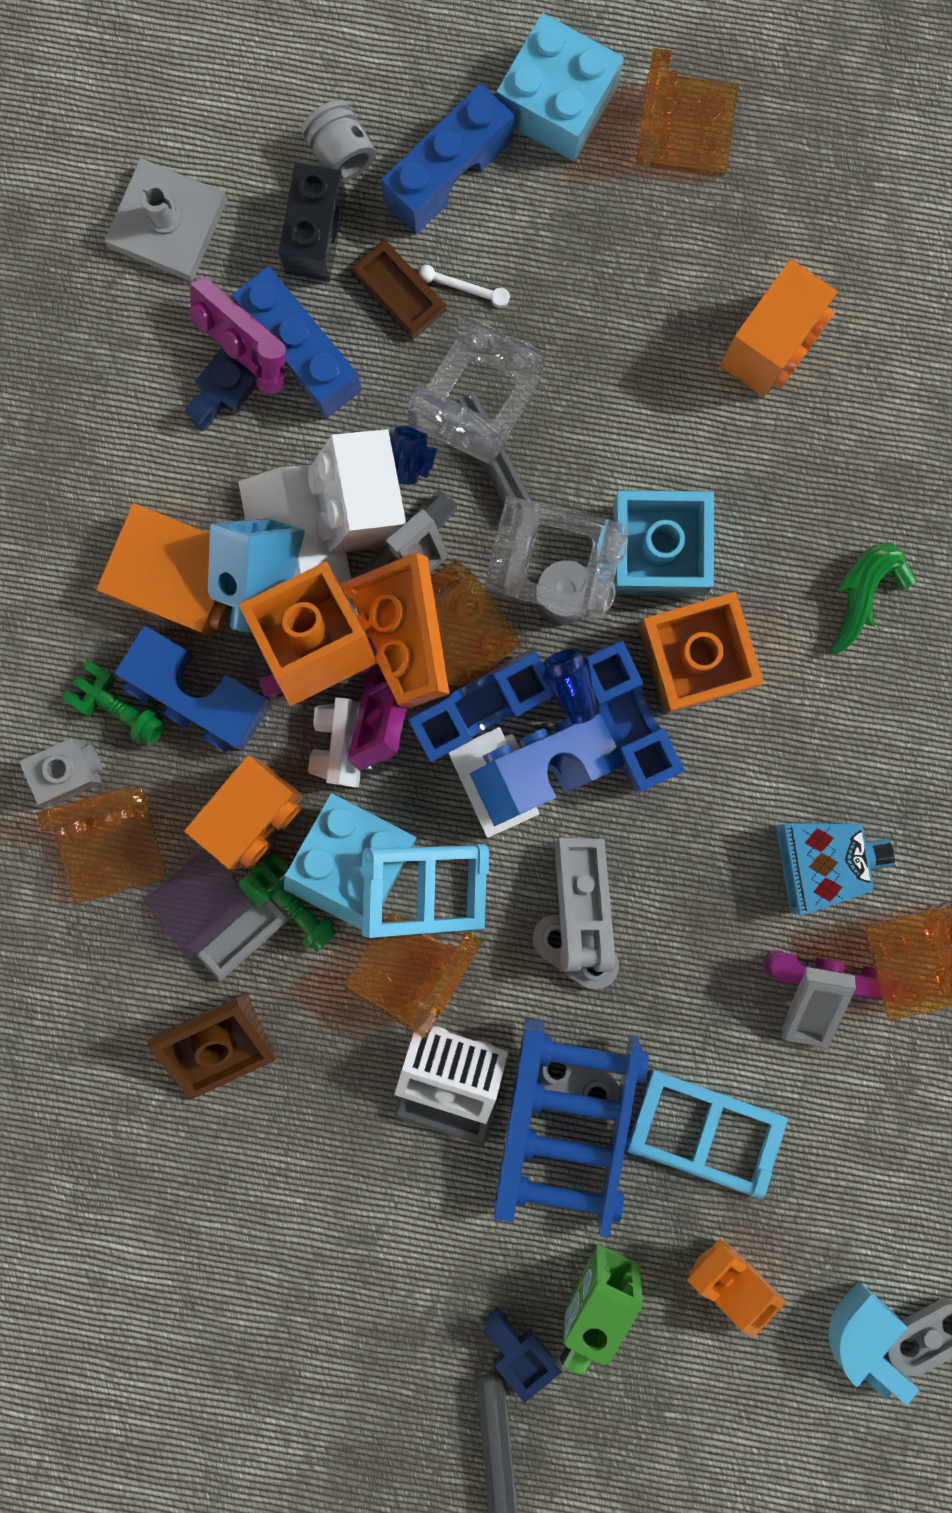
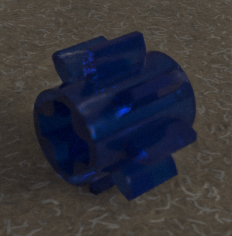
M412 426L396 427L394 433H389L398 483L406 485L415 484L418 482L419 476L428 477L429 471L433 468L437 448L427 446L429 436L423 430Z

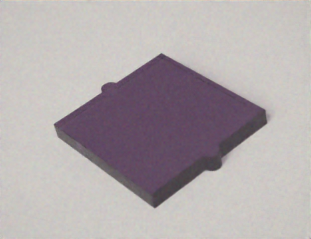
M202 849L144 900L163 925L161 932L171 936L190 960L254 905L236 883V874L231 870H226L221 862L205 849Z

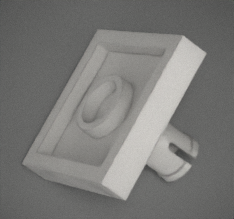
M140 158L104 242L111 250L193 282L228 201L224 191Z

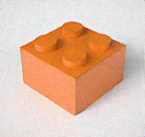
M790 258L734 336L719 367L762 397L767 395L773 385L782 389L835 314V311L828 306L838 291Z
M327 561L238 604L290 707L377 664L367 636Z
M736 592L644 618L638 625L664 716L747 692L764 684Z
M248 755L184 832L228 869L247 868L250 865L255 867L272 848V844L267 840L276 829L280 830L282 828L285 831L300 815L303 809L298 803L303 799L304 795L262 760Z

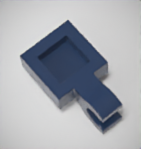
M222 347L195 380L197 387L203 393L197 395L184 412L190 416L188 420L204 432L222 407L235 414L256 388L257 377L237 359L228 356Z
M496 1308L483 1319V1322L486 1324L484 1331L501 1350L493 1358L494 1366L524 1403L562 1373L558 1361L531 1328L519 1337L499 1308Z

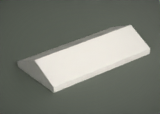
M312 465L279 467L238 481L245 520L269 518L305 530L293 577L327 561L340 587V583L351 579L347 553L329 554L327 541H321L317 530V514L321 512L318 495L311 493L308 481V469ZM346 597L354 614L357 617L358 611L353 603V600Z

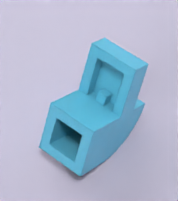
M858 1281L832 1314L829 1324V1344L833 1356L856 1387L865 1379L885 1399H888L893 1393L906 1406L918 1394V1388L909 1377L895 1369L885 1356L908 1327L889 1307Z

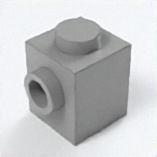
M70 738L19 761L37 805L53 806L102 784L98 771L102 770L100 758L91 744L86 746L82 740Z

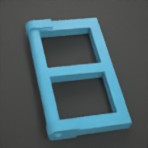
M473 844L468 846L365 848L362 854V878H364L362 936L374 938L485 929L486 874H489L488 847L485 844ZM468 859L467 917L434 919L436 860ZM419 861L417 920L382 923L383 862Z
M652 1070L636 1121L627 1141L626 1152L726 1186L762 1201L767 1192L788 1118ZM663 1086L709 1102L691 1160L645 1144ZM723 1108L769 1124L751 1181L705 1165Z

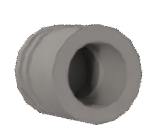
M345 100L330 101L320 106L305 119L301 127V133L307 140L309 147L313 150V154L320 166L342 170L344 182L360 175L376 158L377 151L358 122L356 115L352 112L350 105Z
M562 560L548 566L539 578L535 597L537 608L542 616L553 624L560 625L575 623L582 618L594 597L595 585L592 575L584 566L576 561Z

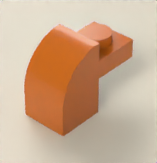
M721 1238L699 1256L693 1268L688 1272L690 1277L687 1281L697 1292L715 1302L741 1332L755 1337L787 1303L736 1250Z

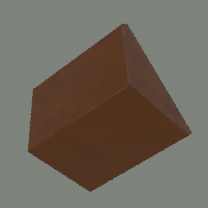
M247 992L171 1027L147 1041L151 1052L190 1100L276 1060L273 1048Z

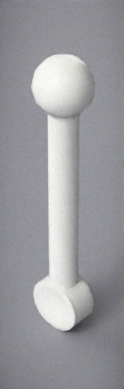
M430 265L421 266L417 272L425 283L434 281L489 299L496 308H505L509 303L510 295L504 288H496L492 291L437 273Z

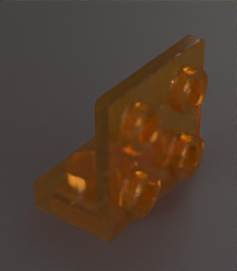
M653 48L646 79L635 164L724 176L728 167L738 86L734 83L677 76L678 71L669 70L672 50Z
M456 559L431 577L449 692L483 675L521 643L474 573Z
M127 786L36 812L41 831L55 832L72 898L75 903L86 902L166 878L165 867L143 788Z
M942 902L925 906V912L872 923L866 926L887 1018L897 1020L952 1007V903Z
M390 913L384 922L405 920L394 913ZM466 931L458 946L450 942L445 945L427 933L374 937L347 979L344 989L426 1039L483 940Z

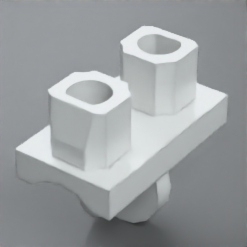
M335 698V704L315 707L313 720L315 731L332 734L330 751L312 750L309 757V774L327 779L326 783L359 788L361 771L356 769L347 760L360 708L359 702H354L347 698Z

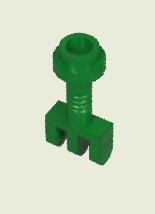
M87 659L82 667L89 674L96 676V679L91 684L84 678L76 675L72 683L86 692V694L80 699L75 693L66 690L61 698L90 717L99 706L131 728L129 737L135 743H145L148 746L154 744L165 729V722L161 720L160 713L153 708H148L142 713L125 701H122L121 698H118V696L109 691L117 678Z
M270 853L263 860L264 864H258L252 869V876L246 875L239 881V886L258 908L262 907L272 898L306 934L300 941L306 949L311 946L318 952L336 935L337 932L331 927L334 922L328 916L320 922L308 908H305L301 901H298V898H295V895L284 890V878L290 866L278 854Z

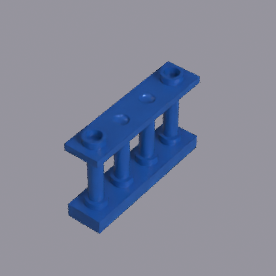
M525 1018L494 1201V1219L513 1222L516 1205L525 1207V1203L530 1202L598 1214L597 1222L600 1237L610 1238L612 1221L620 1222L622 1218L624 1193L618 1192L636 1083L637 1081L644 1082L646 1079L648 1053L642 1052L638 1036L632 1035L628 1036L625 1054L553 1043L552 1037L545 1036L544 1021ZM549 1062L620 1073L622 1076L618 1101L544 1089L545 1084L537 1083L539 1066L548 1067ZM541 1109L613 1120L610 1146L608 1148L537 1136V1131L529 1130L532 1112L541 1113ZM535 1155L606 1167L602 1192L597 1194L529 1182V1177L521 1176L524 1159L533 1160Z

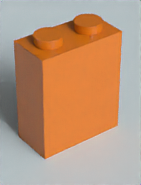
M133 503L96 590L107 598L209 639L214 629L219 631L222 628L229 612V605L211 599L208 594L210 533Z

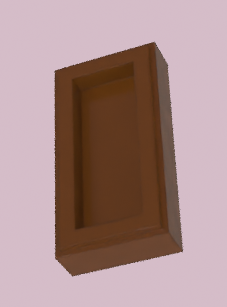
M385 239L350 268L351 275L412 341L447 311L446 304Z

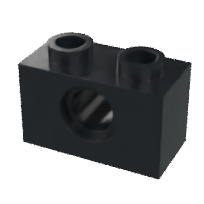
M295 162L278 252L285 274L330 282L346 198L342 170Z

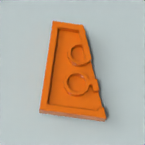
M416 552L340 583L345 596L353 600L359 613L357 619L364 632L369 634L377 650L375 658L397 704L411 708L448 695L449 688L428 557Z

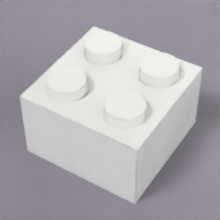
M385 429L331 435L312 463V466L308 469L310 491L313 495H318L321 512L317 514L319 537L321 541H327L329 554L383 548L387 544L386 540L406 524L389 431Z

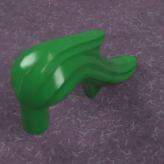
M893 543L876 544L865 550L838 585L837 591H848L847 610L840 633L829 649V655L838 654L847 649L859 636L864 624L872 627L875 626L872 614L873 598L880 580L888 572L892 575L899 590L907 589L916 583L917 580L905 561L903 551Z

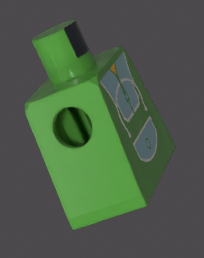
M596 1244L564 1314L563 1344L565 1348L560 1356V1361L567 1369L577 1374H585L592 1360L602 1365L611 1363L643 1306L640 1264Z

